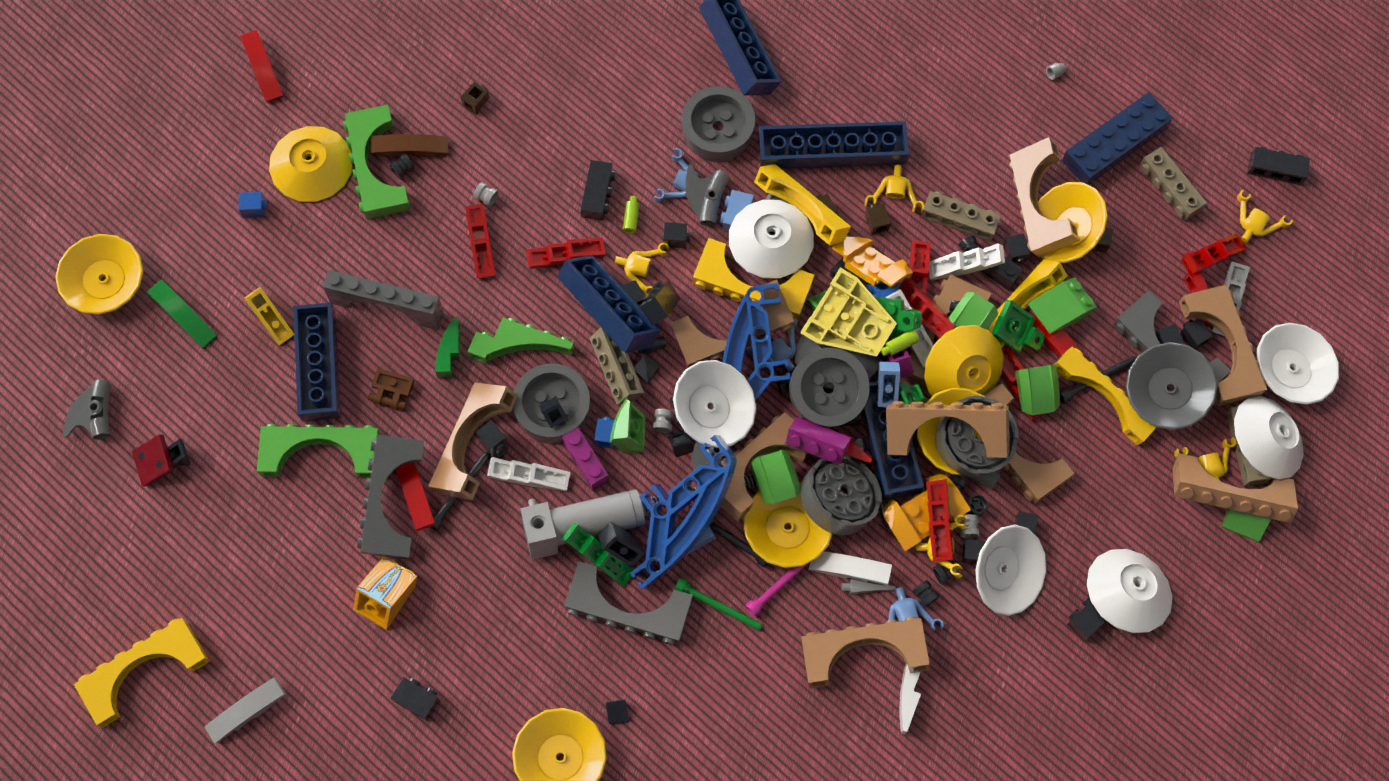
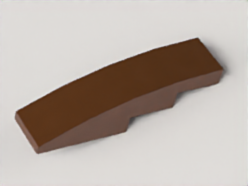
M422 134L371 136V154L400 157L404 153L407 156L427 157L428 154L447 156L449 153L448 136Z

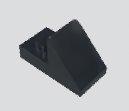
M178 439L167 447L173 468H176L178 465H191L182 439Z

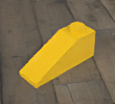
M259 287L244 297L278 345L294 335L262 288Z

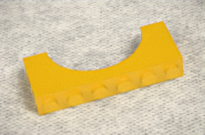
M708 238L693 275V284L699 289H708L716 295H725L733 301L741 302L747 290L753 286L738 280L728 269L724 257L726 244ZM802 270L796 271L787 282L779 285L791 315L797 321H799L815 276ZM752 292L750 295L752 301H759L761 298L758 292Z
M183 618L172 620L163 630L154 631L150 638L145 641L136 642L132 649L127 652H120L111 662L99 665L96 671L91 674H85L78 679L74 686L97 726L104 728L120 718L117 709L119 688L125 677L139 664L154 658L168 657L181 661L188 670L194 672L210 662L187 621Z

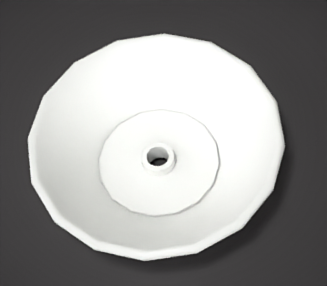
M761 200L747 205L735 216L729 229V247L735 261L747 272L761 278H782L795 273L808 261L814 248V232L808 218L796 206L781 200Z
M1285 323L1274 326L1262 336L1257 347L1259 370L1262 378L1266 380L1267 385L1275 394L1289 402L1307 405L1320 402L1333 392L1339 379V362L1332 346L1320 333L1306 325Z
M717 360L700 361L687 368L677 381L673 397L675 413L684 431L698 443H707L713 448H718L715 441L710 439L714 435H720L728 446H732L745 438L754 424L756 403L753 390L743 374L733 366Z
M1255 396L1243 401L1238 406L1234 418L1235 436L1241 452L1249 463L1264 476L1277 480L1292 477L1300 469L1304 455L1302 438L1296 423L1286 409L1272 399Z
M1010 525L997 530L985 542L977 561L976 582L983 602L994 613L1006 616L1021 613L1036 600L1043 588L1046 574L1045 552L1039 538L1028 528Z
M1129 549L1109 550L1098 556L1089 568L1087 588L1090 600L1100 616L1114 627L1130 633L1150 632L1161 626L1170 614L1172 593L1168 579L1158 565L1145 555Z

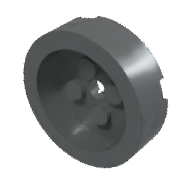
M713 86L698 91L687 101L682 113L683 139L687 147L692 152L694 151L701 156L702 159L712 162L732 160L743 154L744 150L753 140L755 113L751 103L740 92L728 87ZM718 123L723 126V129L717 131L713 126Z
M837 348L819 349L808 354L795 367L789 385L790 398L796 411L807 421L822 427L839 426L853 420L864 408L869 396L868 375L861 362L847 351ZM827 382L831 383L834 387L833 392L830 394L825 393L823 390V386Z
M555 363L536 366L526 372L515 386L514 392L518 397L513 410L517 423L525 434H528L536 441L548 444L561 443L562 436L576 428L581 430L589 419L591 402L588 387L584 379L570 367ZM556 396L568 419L550 428L539 405Z
M979 395L969 396L958 401L963 403V405L983 403V406L1000 403L995 399L992 400ZM1010 411L1009 454L1007 458L987 457L984 442L975 438L976 430L971 425L955 417L941 416L936 428V446L943 461L955 472L968 477H983L1001 469L1013 458L1016 452L1019 433L1016 421Z
M847 455L840 465L821 458L804 476L800 487L802 505L808 516L822 529L837 535H851L862 530L877 515L879 505L882 502L881 489L874 474L862 462L857 463ZM841 488L846 489L848 495L840 492Z

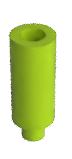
M630 196V201L626 202L623 231L625 233L632 234L636 232L640 205L637 202L636 196Z
M910 330L885 343L886 347L881 349V353L883 356L887 354L892 356L919 342V337L915 330Z

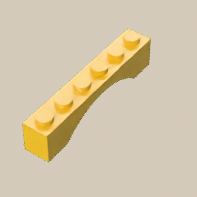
M776 164L759 168L754 181L755 184L766 193L777 196L796 206L809 218L816 230V234L827 244L833 245L845 241L851 227L848 223Z
M1044 259L1007 300H1012L1022 309H1025L1029 306L1028 303L1061 284L1068 275L1060 262ZM1005 302L998 308L997 311L999 314L989 327L988 330L990 332H992ZM997 339L1000 342V346L1002 348L1005 344L1001 342L999 339Z
M1073 347L1069 348L1055 363L1057 372L1065 380L1087 384L1106 397L1117 412L1122 432L1134 444L1139 445L1144 442L1156 429V427L1139 417L1130 405L1126 393L1113 385L1108 376L1099 372L1094 363L1086 360L1080 350Z

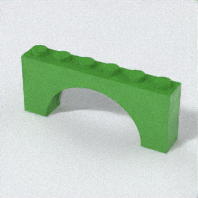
M389 105L345 113L346 120L343 121L345 132L348 131L349 137H346L348 148H352V153H349L351 164H355V169L352 170L354 180H358L359 184L356 186L357 196H361L362 202H359L360 212L365 214L366 219L409 211L410 205L405 186L395 187L386 185L377 180L368 169L371 136L382 135L394 129Z
M276 424L261 426L257 472L261 477H280L284 464L295 452L310 445L327 444L344 450L352 457L355 474L358 478H370L371 470H368L369 458L373 459L374 451H370L371 441L376 439L377 434H381L378 428L371 425H366L364 428H356L353 425H346L344 428L335 425H326L325 427L306 425V427H298L294 424H288L286 427H279Z

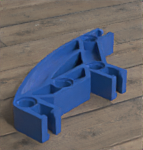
M778 283L753 286L747 290L732 322L723 356V363L733 366L741 373L746 344L749 336H751L755 370L747 381L753 390L755 402L770 382L791 379L790 373H786V376H774L773 367L782 365L789 367L788 360L767 362L773 353L768 314L761 306L781 304L780 296L776 297V299H764L763 293L772 289L779 291ZM752 292L760 293L761 298L759 301H752L750 299ZM763 330L766 336L764 339L759 340L755 337V332ZM762 368H768L771 371V375L768 378L760 376Z
M714 435L710 438L717 444L720 449L719 453L715 454L710 449V444L707 443L699 447L712 465H700L669 491V495L661 484L652 485L650 489L654 490L659 498L657 503L650 497V493L644 492L639 496L651 512L646 560L630 573L633 578H641L643 576L641 573L647 569L650 577L645 582L639 581L637 583L641 589L650 587L683 559L702 537L717 514L728 491L737 464L735 454L720 435ZM723 456H726L728 459L726 466H723L721 463ZM693 480L697 482L698 486L695 491L691 488ZM696 499L690 512L674 533L676 515ZM663 505L667 507V513L665 515L661 512V507ZM656 561H658L661 566L659 571H657L654 567Z

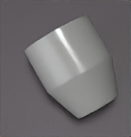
M1054 63L1046 67V74L1051 80L1062 76L1066 71V66L1063 63Z

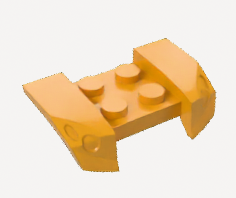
M846 237L844 242L832 246L834 251L844 257L843 261L846 262V269L873 286L882 281L892 287L904 278L909 279L913 274L903 259L894 262L872 248L873 240L869 238Z
M938 474L925 478L926 481L947 479L951 521L955 520L958 515H964L971 510L958 488L946 475ZM927 489L901 506L891 499L882 510L885 520L904 551H907L930 535Z

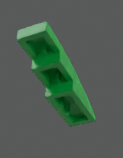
M162 279L147 291L202 349L217 337L205 322Z
M573 523L562 537L563 540L622 587L632 577L630 573L633 569L603 550L601 543L578 524Z

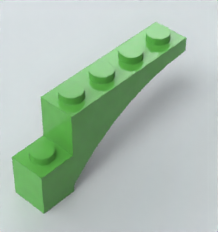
M502 318L494 338L487 332L475 333L468 349V355L473 360L488 364V361L518 351L547 350L572 356L575 348L574 343L569 338H559L549 331H539L532 325L526 324L525 326L519 324L515 319Z

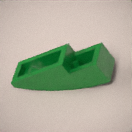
M454 317L439 345L435 366L437 378H453V360L460 359V322L458 317Z

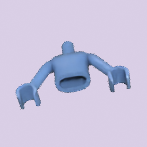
M679 148L674 150L679 156L672 155L671 158L674 162H678L685 171L679 169L672 187L682 191L665 193L662 189H657L656 193L661 195V197L654 196V201L657 203L662 202L666 198L686 197L685 179L688 165L682 159L683 153Z
M793 317L794 325H791L792 329L789 330L790 347L784 338L773 341L771 343L773 355L768 360V362L788 360L789 367H786L789 373L795 369L790 361L796 353L794 330L798 328V322L795 317ZM752 347L750 349L745 348V353L748 355L753 354Z
M903 587L895 589L898 601L891 605L888 621L895 620V614L898 621H905L908 617H917L918 619V611L931 624V630L935 631L934 623L940 624V628H943V621L941 619H933L917 599L906 598Z

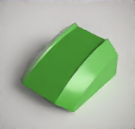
M966 292L949 319L955 324V328L977 325L988 330L999 313L992 303L975 292Z
M1056 364L1015 372L1022 412L1038 415L1057 410L1060 406V392Z
M627 398L621 405L614 420L610 443L615 445L620 450L619 452L629 454L644 452L646 416Z
M779 450L764 456H758L751 461L750 469L764 503L775 504L797 497L800 494L799 481L787 450Z

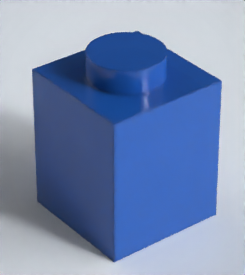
M262 192L239 193L238 210L242 217L265 216V210L268 209V200L264 198Z
M598 418L594 438L595 446L614 448L615 445L610 443L614 423L613 418Z

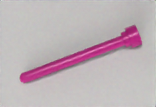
M806 565L792 567L762 596L753 601L750 600L745 607L754 617L758 616L762 612L763 605Z

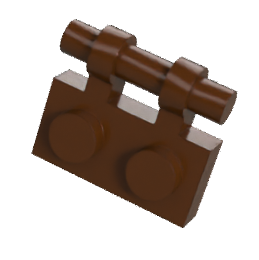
M377 368L371 385L372 388L377 389V393H369L368 400L374 401V404L377 405L385 404L391 406L392 409L397 410L399 408L405 410L407 403L400 401L401 396L409 398L415 380L412 377ZM384 393L394 394L393 399L384 397Z

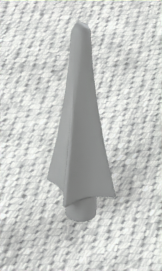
M853 579L841 585V590L849 591V595L896 589L895 586L873 584Z

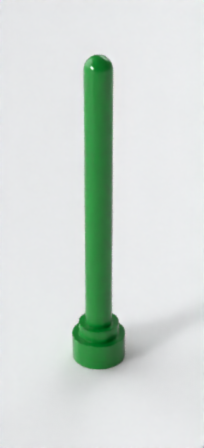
M679 579L674 590L691 594L693 598L756 630L762 629L763 625L760 622L691 588L687 580Z

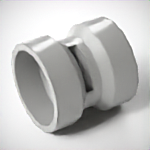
M480 182L473 193V198L478 201L482 200L485 205L491 207L496 201L499 192L494 188H488L487 184Z
M656 409L654 415L656 421L653 423V430L659 433H670L672 431L671 420H673L674 412L667 409Z
M964 515L968 520H962L960 524H965L967 528L959 530L960 537H979V529L977 528L979 516Z

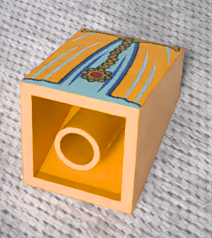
M384 556L356 588L353 610L387 630L415 588L417 575L411 570L398 565L396 561Z

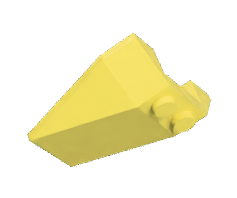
M840 268L800 334L817 344L877 357L897 323L856 276Z

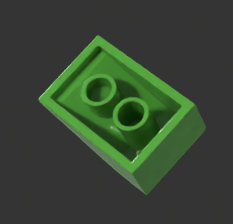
M1075 277L1062 282L1028 303L1049 334L1084 320L1097 308L1092 298L1086 293L1081 283Z

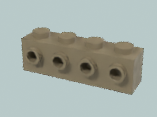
M1162 147L1143 158L1140 164L1142 172L1151 179L1153 186L1160 190L1165 201L1172 205L1179 217L1187 221L1203 210L1207 202Z
M930 191L921 218L989 242L992 241L1001 215L992 210H984L975 204H967L958 198H950L944 196L941 192Z
M600 327L589 339L617 405H622L627 398L633 403L644 391L628 353H624L613 339L608 336L605 330Z
M1232 407L1226 413L1231 436L1235 439L1234 418L1238 407ZM1236 439L1237 443L1234 449L1243 485L1265 484L1270 481L1271 477L1264 476L1249 463L1241 452Z

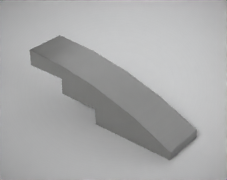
M1230 262L1224 285H1227L1228 289L1232 292L1234 305L1240 310L1241 299L1250 267ZM1213 325L1212 332L1219 335H1223V333Z
M274 677L217 716L205 726V729L214 744L220 743L233 731L239 730L251 719L260 716L286 693L277 678Z

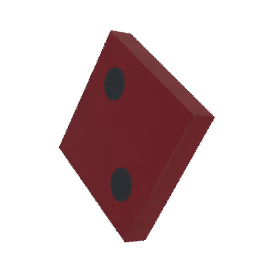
M158 434L132 451L140 482L144 487L149 486L174 470L164 435Z

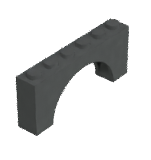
M328 270L323 284V289L329 301L334 305L349 308L352 302L379 304L412 317L420 326L439 330L444 316L438 296Z
M1149 290L1124 311L1113 325L1118 333L1124 335L1129 340L1131 346L1143 353L1150 347L1160 344L1154 330V317L1163 303ZM1218 357L1209 362L1214 369L1217 382L1226 378L1231 371Z
M377 434L376 439H372L370 451H374L373 459L369 458L368 470H371L370 478H366L365 490H368V497H364L362 509H366L365 517H361L360 529H363L362 537H358L357 543L360 554L400 559L409 558L412 538L399 534L388 524L382 512L381 492L385 480L395 469L408 463H420L422 461L423 440Z
M578 561L564 604L567 614L575 617L583 615L586 616L587 620L596 623L598 620L606 622V626L617 628V626L625 628L624 631L632 634L640 632L648 639L655 640V637L663 639V643L668 645L680 643L693 595L673 590L668 601L654 611L641 614L624 612L609 604L600 593L597 586L598 567Z

